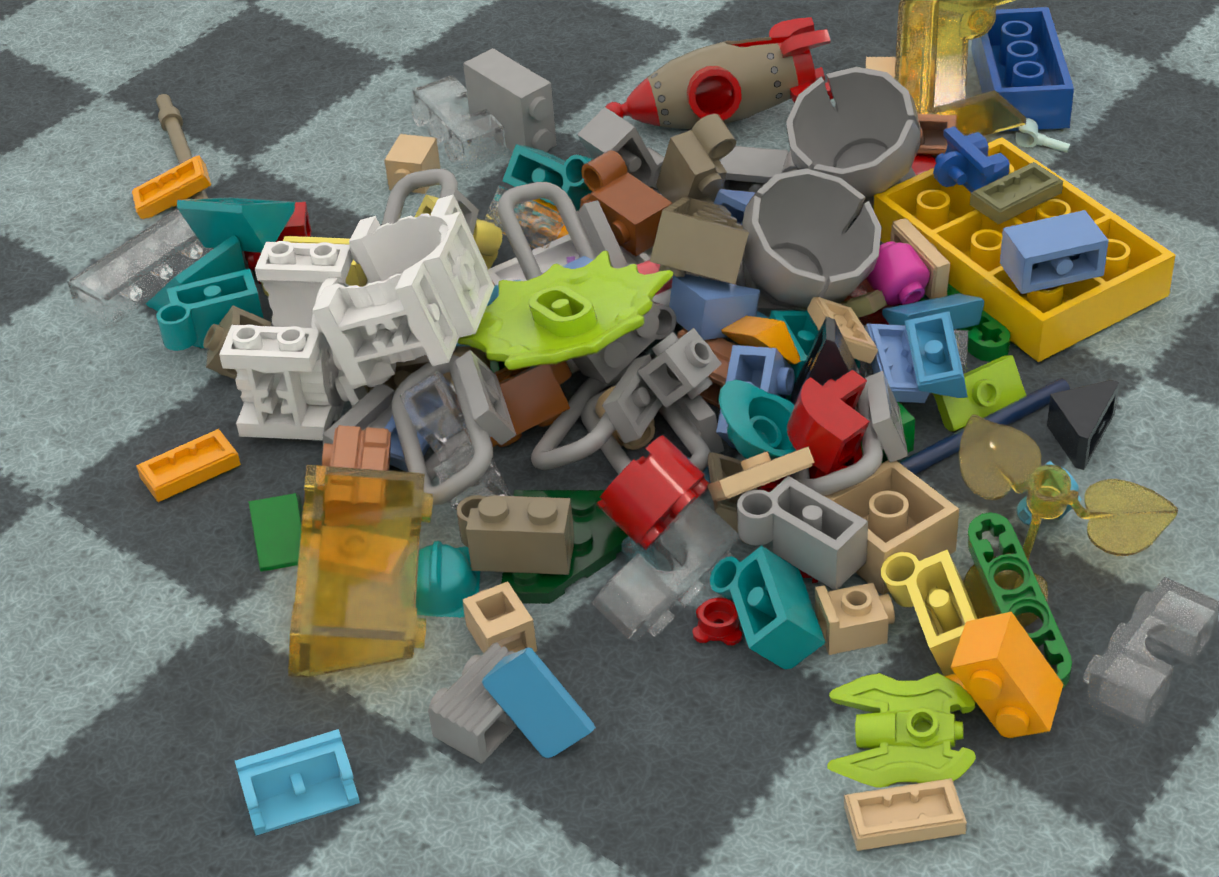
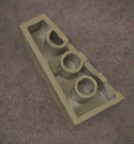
M683 196L662 210L650 262L660 264L659 271H672L673 276L685 277V273L690 272L736 285L749 232L744 230L741 224L737 223L735 217H731V213L725 206Z

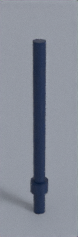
M1059 378L899 463L913 474H917L1045 407L1050 403V394L1070 390L1069 384L1065 379Z

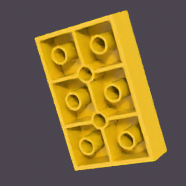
M1003 137L988 143V156L1002 153L1009 160V174L1035 162L1063 180L1062 193L1001 224H997L970 205L971 192L965 186L956 184L945 187L940 185L934 178V168L874 195V212L882 227L880 241L883 243L890 242L893 221L906 218L950 262L948 283L964 295L982 298L984 300L983 310L1010 331V341L1037 362L1169 296L1176 256L1174 253ZM1086 210L1109 240L1104 276L1021 294L1000 264L1003 228Z

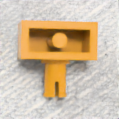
M1012 612L966 621L950 667L955 674L946 675L945 677L961 685L971 695L1001 736L1014 738L1049 732L1064 684Z

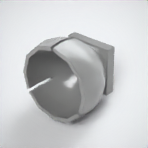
M853 67L828 73L826 75L835 101V108L832 106L825 82L821 76L798 95L786 121L792 162L798 170L807 168L842 178L866 197L863 205L869 201L874 209L875 194L882 193L888 188L916 176L911 166L920 148L921 127L915 102L909 91L887 72ZM861 207L860 211L857 213V215L855 216V218H857V217L859 216V214H860V212H861V210H862V207Z
M807 168L775 174L754 194L745 207L742 222L743 229L749 232L742 264L746 287L760 290L757 311L767 317H770L771 311H807L813 297H821L841 303L874 270L879 256L882 227L870 202L868 201L863 205L866 198L863 194L840 177ZM861 207H862V210H861L859 216H858L857 219L854 221V223L851 225V227L848 229L849 225L851 224V222L853 221V219L855 218V216L857 215V213L860 211V209H861Z

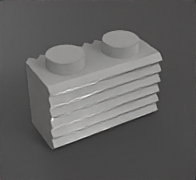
M497 642L493 643L481 656L474 655L468 660L463 669L462 676L449 689L441 688L436 692L428 709L433 737L482 764L507 736L517 727L516 724L486 690L482 680L503 657L515 653L514 651L509 652L505 646L501 647Z

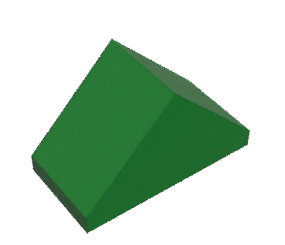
M294 493L248 501L260 571L305 564L304 557L307 554L300 495Z

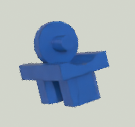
M955 126L944 129L943 136L947 140V149L945 154L941 153L936 157V165L933 171L934 178L940 185L945 187L956 184L963 185L970 192H973L1009 174V160L1002 153L988 156L989 146L986 138L981 133L976 132L964 136Z

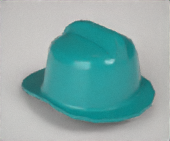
M741 380L727 381L720 389L719 403L721 412L728 424V438L744 458L748 459L768 451L770 459L773 460L796 451L787 433V424L795 406L792 402Z
M434 541L433 545L420 549L413 557H410L404 568L402 586L403 605L408 614L458 618L465 616L462 599L475 595L480 590L481 571H472L469 548L466 546L454 548L450 545L442 544L441 541Z

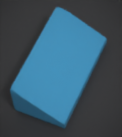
M958 293L883 309L882 315L890 325H905L906 320L950 311L953 329L955 330L979 325L984 300L980 297Z
M950 311L906 320L905 325L918 390L956 398L968 397Z
M530 647L503 657L482 680L486 690L542 757L550 758L559 754L596 728L591 719Z

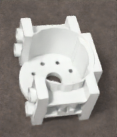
M450 195L437 200L431 215L425 213L416 218L407 216L400 218L394 224L386 223L380 226L376 216L360 220L349 240L351 256L357 264L361 265L368 284L363 287L357 285L344 287L340 284L326 286L312 310L315 326L320 333L325 335L332 349L335 365L344 372L350 386H354L368 381L376 362L393 364L415 360L418 357L427 355L432 366L449 363L458 339L476 334L493 292L494 284L454 195Z
M288 241L265 243L255 267L257 280L263 283L265 291L269 294V305L273 311L271 318L272 326L231 325L219 354L223 369L236 370L237 377L235 381L237 389L242 392L241 399L244 404L236 422L239 437L323 440V433L332 426L333 421L340 419L345 402L341 399L335 384V377L338 376L339 369L335 365L332 349L325 335L320 333L315 326L312 310L324 287L334 284H340L344 287L349 286L345 281L353 261L349 245L328 242L318 244L290 243Z

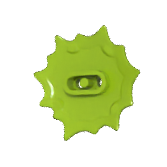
M602 251L584 267L569 269L556 263L542 275L527 281L501 280L498 282V297L491 305L486 307L476 334L460 337L457 343L484 351L489 360L505 362V366L509 370L558 364L574 358L593 355L620 337L644 325V315L652 308L653 297L672 279L673 272L666 270L644 275L639 273L636 264H630L622 268H613L609 252Z

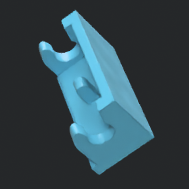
M339 729L235 760L255 835L360 803Z

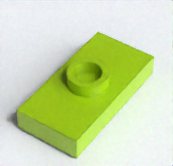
M1004 355L965 373L964 379L968 396L966 398L934 394L943 424L949 431L963 428L1026 396L1013 355Z

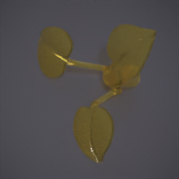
M975 414L970 417L966 424L960 442L959 464L962 478L970 490L988 500H998L1007 495L1011 489L1018 494L1028 490L1026 502L1033 514L1022 548L1028 561L1042 519L1059 517L1064 513L1067 505L1072 507L1079 518L1089 519L1087 535L1090 541L1104 552L1116 556H1130L1147 549L1177 516L1178 508L1159 493L1139 484L1120 479H1105L1090 485L1084 495L1085 509L1078 500L1079 493L1075 490H1070L1071 479L1068 473L1056 465L1041 466L1040 449L1027 434L1013 427L988 421ZM974 564L966 573L963 583L977 619L997 615ZM1004 570L994 578L999 587L1007 590L1016 589L1024 582L1021 575L1012 570ZM1034 573L1047 602V582L1042 576ZM1021 613L1016 616L1023 628L1039 618L1033 613Z

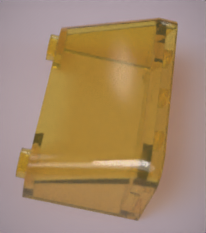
M306 464L305 499L302 513L296 592L290 627L288 676L313 677L411 659L414 656L415 648L424 649L426 618H417L416 608L421 522L431 523L433 494L424 493V473Z

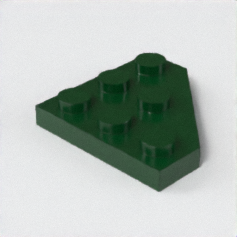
M514 490L513 496L571 498L575 537L569 575L503 572L501 584L508 581L522 604L552 603L565 594L567 587L583 576L586 578L590 577L615 560L617 553L634 543L596 505L597 502L602 500L600 496L605 490Z

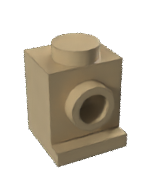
M508 581L462 599L466 626L483 653L496 642L501 647L505 646L509 652H518L528 647L532 648L534 652L537 651L533 619Z
M874 583L827 591L825 585L815 587V614L826 641L825 646L829 655L886 644L888 642V625L895 622L894 607L888 594L878 595Z

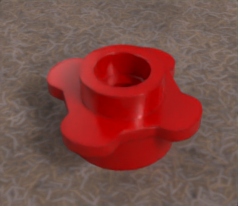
M720 597L711 598L696 609V617L699 621L698 626L693 628L692 633L693 638L697 642L723 641L726 645H735L742 640V632L739 630L740 620L733 601Z

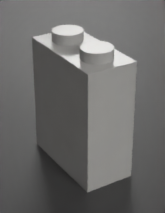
M493 48L463 63L472 126L511 151L514 150L516 144L545 152L557 145L551 82Z

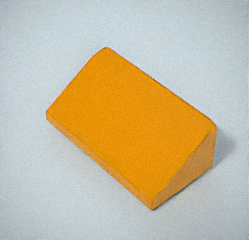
M745 316L721 329L723 334L740 346L777 348L788 363L797 364L800 362L799 353L785 322L782 320Z

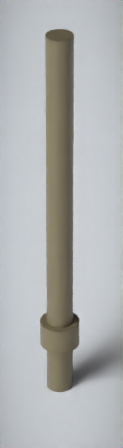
M161 94L156 99L159 108L158 119L162 129L167 131L180 165L193 158L182 130L183 120L179 110L173 106L169 95ZM204 189L191 196V198L207 199L208 196Z

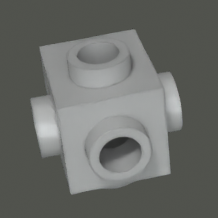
M692 328L680 338L672 332L655 345L652 350L657 356L641 368L638 373L665 408H667L685 394L692 400L713 383L708 376L722 363L695 328Z

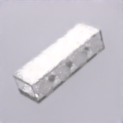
M175 209L68 280L67 283L75 309L78 313L109 329L147 303L175 276L214 248H205L179 210Z

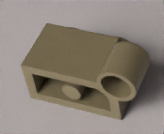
M718 114L707 115L700 119L693 126L692 130L670 137L656 187L661 195L672 203L683 196L714 203L727 173L719 159L728 155L736 146L735 138Z
M474 495L464 498L458 504L457 518L462 543L469 548L472 571L569 575L575 541L571 498L497 495L486 497Z

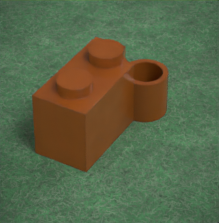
M609 150L584 164L581 171L582 177L592 192L580 199V208L584 203L598 200L618 245L635 257L653 247L662 210L671 205L672 202L629 174L625 161L616 151Z
M566 361L558 364L538 365L509 370L505 367L494 373L497 375L516 436L503 445H500L493 437H490L492 447L495 445L499 447L510 445L521 438L522 432L536 425L539 427L548 426L562 412L570 409L560 387V384L564 383L572 375Z

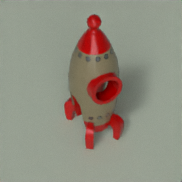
M812 17L783 21L771 28L769 37L724 41L695 49L672 59L644 79L631 92L625 103L610 102L605 107L621 118L630 116L632 119L645 124L690 130L700 119L710 114H718L725 124L743 120L791 98L795 103L798 95L821 76L825 81L823 68L814 69L810 49L829 44L831 42L827 29L815 31ZM827 82L825 83V86L829 98L831 100L833 99V95L829 83Z

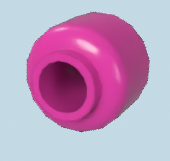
M890 241L880 245L875 268L866 279L874 291L882 290L887 305L898 306L918 302L924 296L925 288L930 279V271L910 244Z

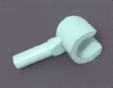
M1024 118L1019 121V130L1022 133L1016 132L1015 140L1018 146L1034 147L1037 144L1067 153L1070 144L1038 133L1037 123L1030 118Z

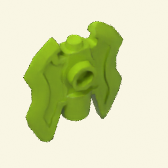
M938 672L917 681H898L881 673L871 674L841 685L829 693L831 701L836 704L872 712L856 714L855 719L857 748L870 750L829 761L827 769L876 788L887 787L896 782L924 783L952 778V781H955L970 768L976 759V754L971 749L962 747L959 751L952 750L953 747H956V740L964 739L963 722L956 721L955 714H952V712L960 710L962 714L969 713L974 710L975 701L961 685Z

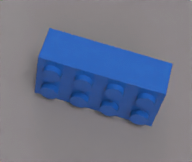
M1049 7L974 11L971 51L992 132L1020 131L1019 121L1024 118L1034 120L1038 125V130L1070 128L1074 87Z

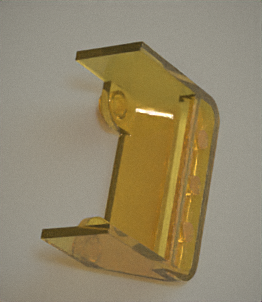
M1014 0L900 1L894 79L911 94L915 102L917 114L956 115L957 129L964 136L976 132L985 136L1026 125V117L995 90L966 98L968 41L985 35L992 28L996 19V6Z

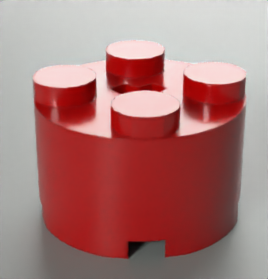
M664 435L655 439L645 448L650 453L647 458L642 456L637 461L633 459L602 493L600 496L602 500L596 504L637 545H641L645 550L659 537L663 538L681 519L679 514L689 504L692 506L708 490L707 484H710L705 479L706 475Z

